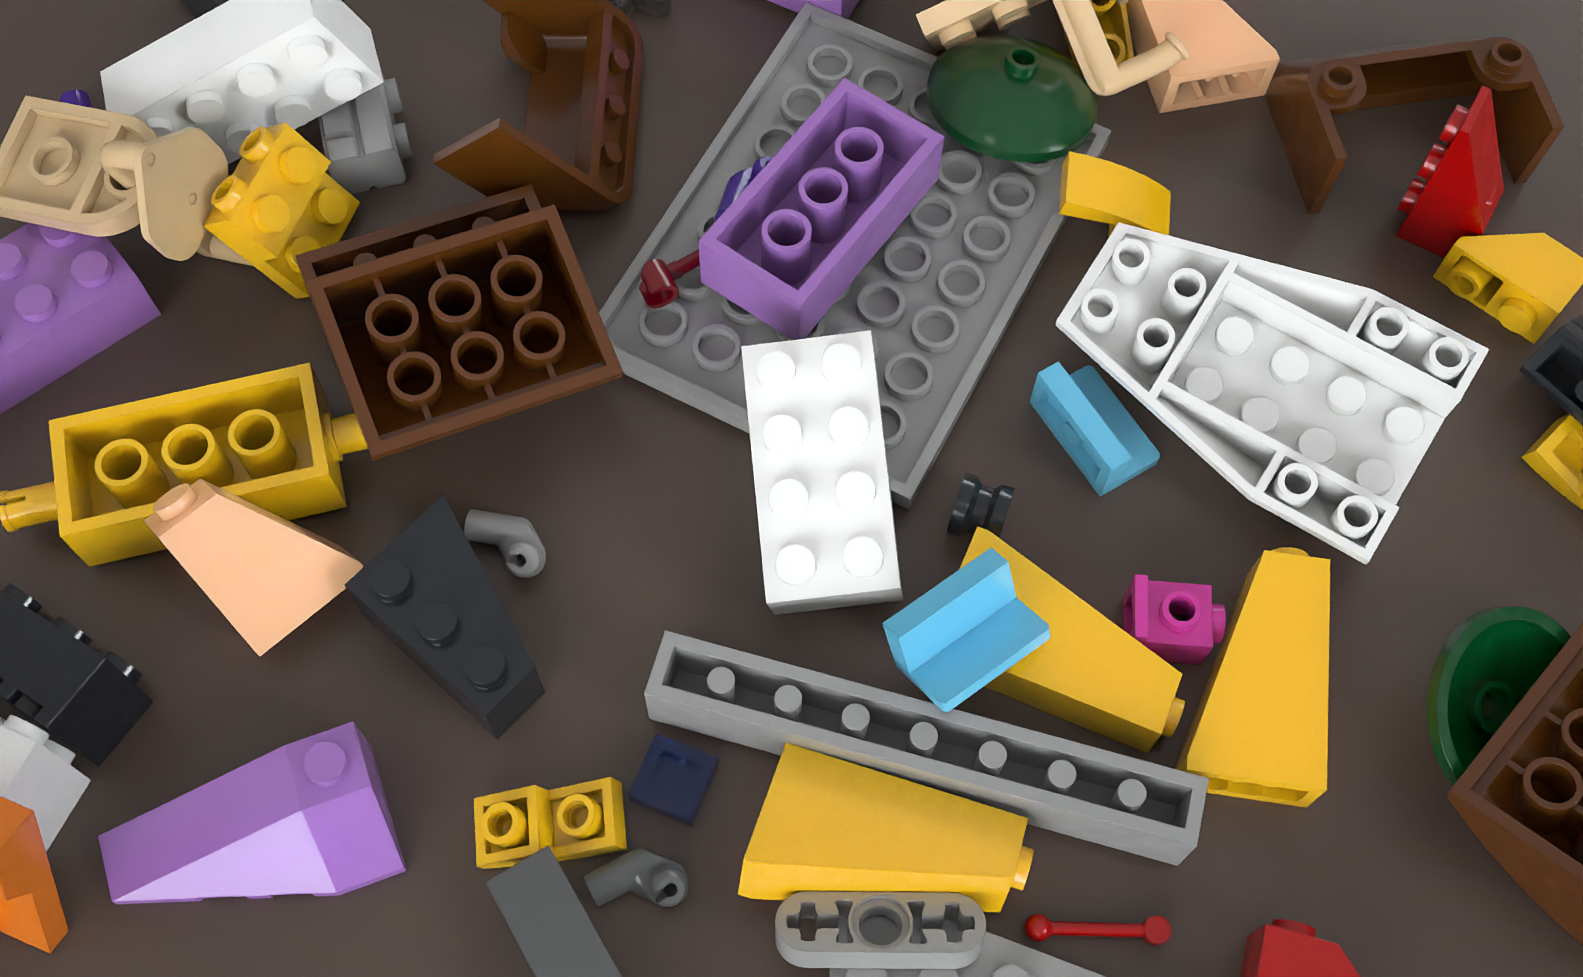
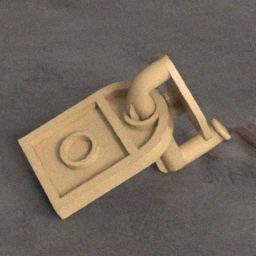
M945 0L916 14L925 38L934 51L937 52L944 48L948 50L959 43L976 38V33L997 24L999 30L1011 28L1031 16L1028 9L1047 0ZM1052 0L1085 81L1092 92L1097 95H1114L1168 70L1182 59L1187 61L1191 57L1184 44L1172 32H1167L1165 40L1159 45L1122 63L1116 64L1091 1ZM1116 0L1119 6L1128 2V0Z
M25 95L0 146V217L96 237L120 234L140 224L143 238L168 259L184 261L197 252L206 257L253 266L203 227L204 222L214 207L211 204L212 194L218 185L228 177V163L222 149L202 129L187 127L159 137L144 121L128 114Z

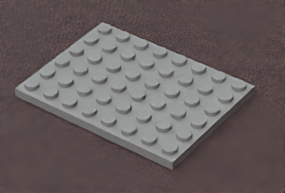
M806 2L599 311V314L623 374L750 434L741 346L789 341L791 339L702 283L700 266L687 272L681 278L674 280L679 289V294L673 302L661 308H649L639 290L640 283L643 281L641 278L642 268L650 260H663L667 265L699 249L698 241L715 223V215L730 177L741 170L753 167L754 162L758 158H773L844 78L943 135L944 142L938 180L805 337L813 338L871 330L891 500L909 510L1068 216L1059 214L1062 163L1067 155L1042 162H1012L989 157L959 143L937 123L927 103V81L930 70L938 57ZM1095 123L1087 140L1073 152L1100 158L1108 144L1112 130Z

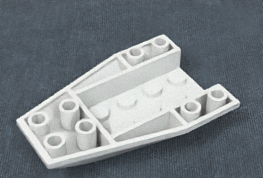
M1119 222L1056 320V326L1248 500L1365 565L1370 561L1400 507L1396 504L1444 419L1461 401L1489 351L1488 348L1373 289Z

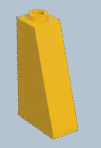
M977 526L960 569L988 549L993 548L1009 562L1016 597L1049 625L1051 634L1049 640L984 687L1144 753L1150 751L1161 735L1171 738L1185 706V700L1175 697L1183 674L999 537Z
M1291 547L1277 548L1271 551L1264 550L1247 574L1174 768L1209 778L1207 793L1307 808L1327 791L1330 559L1310 557L1304 550Z
M786 742L744 856L738 895L750 899L784 901L789 896L804 891L952 892L970 897L981 907L983 912L1000 913L1010 887L1023 890L1028 877L1034 849L1022 846L1028 818Z

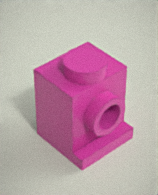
M1134 575L1122 598V629L1166 662L1201 665L1213 649V643L1221 644L1223 641L1226 613L1223 604H1212V585L1148 580V575ZM1171 614L1187 615V621L1176 620Z

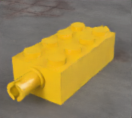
M305 363L49 420L54 481L12 491H0V504H7L0 505V520L8 532L58 520L60 537L89 567L167 549L144 520L155 513L153 510L155 503L166 492L184 483L191 486L199 479L211 483L288 521L345 508L347 504L339 462L343 461V454L368 448L354 413L333 417L330 412L328 398L311 364Z

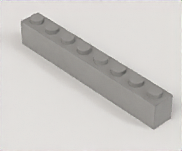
M666 630L664 632L644 692L648 716L651 720L780 756L787 742L1028 818V825L1176 866L1197 847L1209 778L956 709L944 712L934 703Z

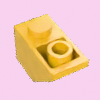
M1545 233L1464 236L1456 241L1433 277L1446 285L1457 296L1467 299L1499 320L1508 330L1520 334L1535 344L1583 285V257Z

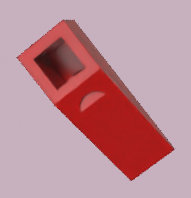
M1483 85L1468 109L1458 104L1456 105L1438 138L1446 142L1447 145L1443 146L1434 142L1417 173V176L1426 180L1423 182L1413 178L1396 209L1406 214L1396 236L1443 258L1447 256L1460 237L1483 235L1504 192L1492 91Z

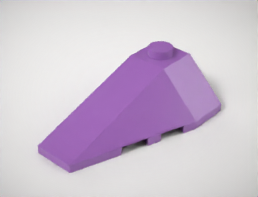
M353 721L284 745L98 836L111 901L115 904L201 901L203 898L246 896L248 899L273 898V895L290 894L339 896L407 871L371 744Z

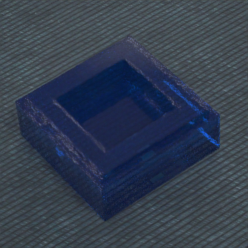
M656 733L629 791V800L692 826L719 766L718 758Z

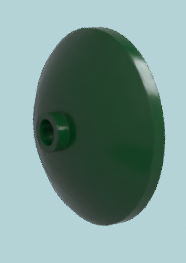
M986 35L959 43L938 57L930 70L927 81V103L933 117L943 130L959 143L976 152L1006 161L1042 162L1065 156L1069 151L1073 152L1091 134L1098 113L1096 94L1087 85L1082 71L1072 60L1046 44L1019 36Z
M1499 606L1485 609L1472 615L1460 624L1443 645L1431 673L1427 692L1426 713L1429 736L1435 756L1452 785L1457 782L1571 638L1570 634L1558 622L1545 613L1519 606Z

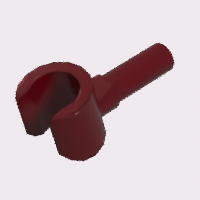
M699 249L667 265L663 260L659 259L650 260L644 265L641 272L643 281L640 283L639 290L649 308L664 307L677 298L679 289L674 280L681 278L687 272L700 266Z

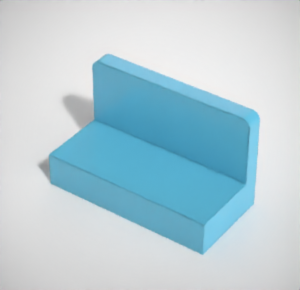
M1058 361L1038 372L1029 403L1100 497L1157 464L1160 458L1159 451L1093 366H1085L1069 375Z
M993 548L979 555L882 623L896 667L944 712L955 708L1051 637L1049 625L1016 597L1009 562Z

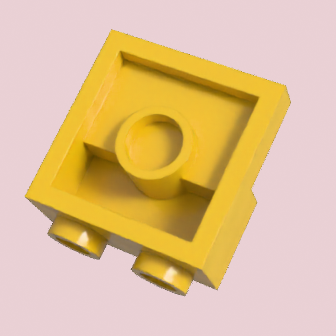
M286 122L267 128L261 126L253 130L245 138L239 149V155L242 156V159L231 176L224 179L213 192L211 204L214 207L204 222L203 227L295 299L306 298L309 295L301 277L295 255L338 243L360 202L326 173L331 161Z

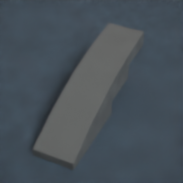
M549 845L486 882L535 977H622Z

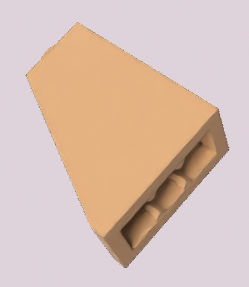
M1128 0L1126 3L1131 40L1137 55L1163 42L1167 32H1172L1184 44L1191 55L1189 60L1185 61L1182 59L1168 70L1147 79L1159 113L1264 96L1280 61L1277 50L1223 0Z
M199 479L191 486L184 483L166 492L155 503L153 507L155 513L144 520L147 526L259 657L345 590L346 587L344 585L364 567L359 560L340 545L202 479Z

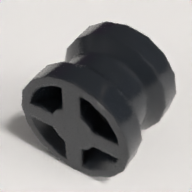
M965 473L951 514L947 533L958 537L965 533L974 535L978 526L1000 537L1015 488L1003 484L996 488L982 485L978 476Z

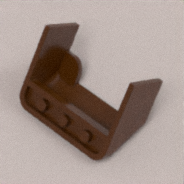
M482 0L501 14L500 38L504 53L510 60L530 73L524 133L502 118H498L435 153L433 164L487 197L532 184L541 208L555 204L557 210L604 212L628 201L633 185L643 58L642 38L634 22L608 0Z
M1505 37L1447 38L1288 60L1277 66L1265 94L1308 214L1320 212L1348 158L1332 116L1347 114L1357 110L1471 94L1477 95L1483 85L1492 91L1498 146L1514 184L1526 183L1564 128L1563 122L1530 51L1518 41Z

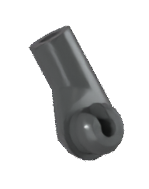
M645 848L634 849L582 875L597 908L629 891L663 907H672L684 900L689 887L688 875L682 865L673 859Z

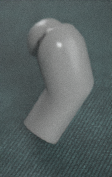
M477 509L469 510L464 526V534L468 540L497 545L506 562L507 570L517 577L531 578L543 569L546 562V548L528 519Z

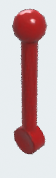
M1032 914L1026 919L1024 925L1026 935L1036 942L1045 941L1050 935L1140 937L1149 945L1160 946L1169 940L1172 932L1168 920L1158 915L1151 916L1143 923L1050 921L1045 915Z

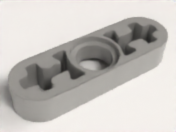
M804 891L795 893L785 899L779 906L775 917V942L779 953L789 963L802 968L959 969L970 965L977 959L981 952L986 932V918L981 907L970 897L952 892ZM882 915L891 918L898 925L901 934L894 942L888 945H875L868 942L862 936L859 927L868 917ZM839 917H848L847 943H838ZM913 918H921L920 932H922L920 944L911 943ZM800 919H814V925L817 929L814 941L801 940L799 931ZM943 920H957L958 930L963 932L961 942L947 941L946 932L941 930Z

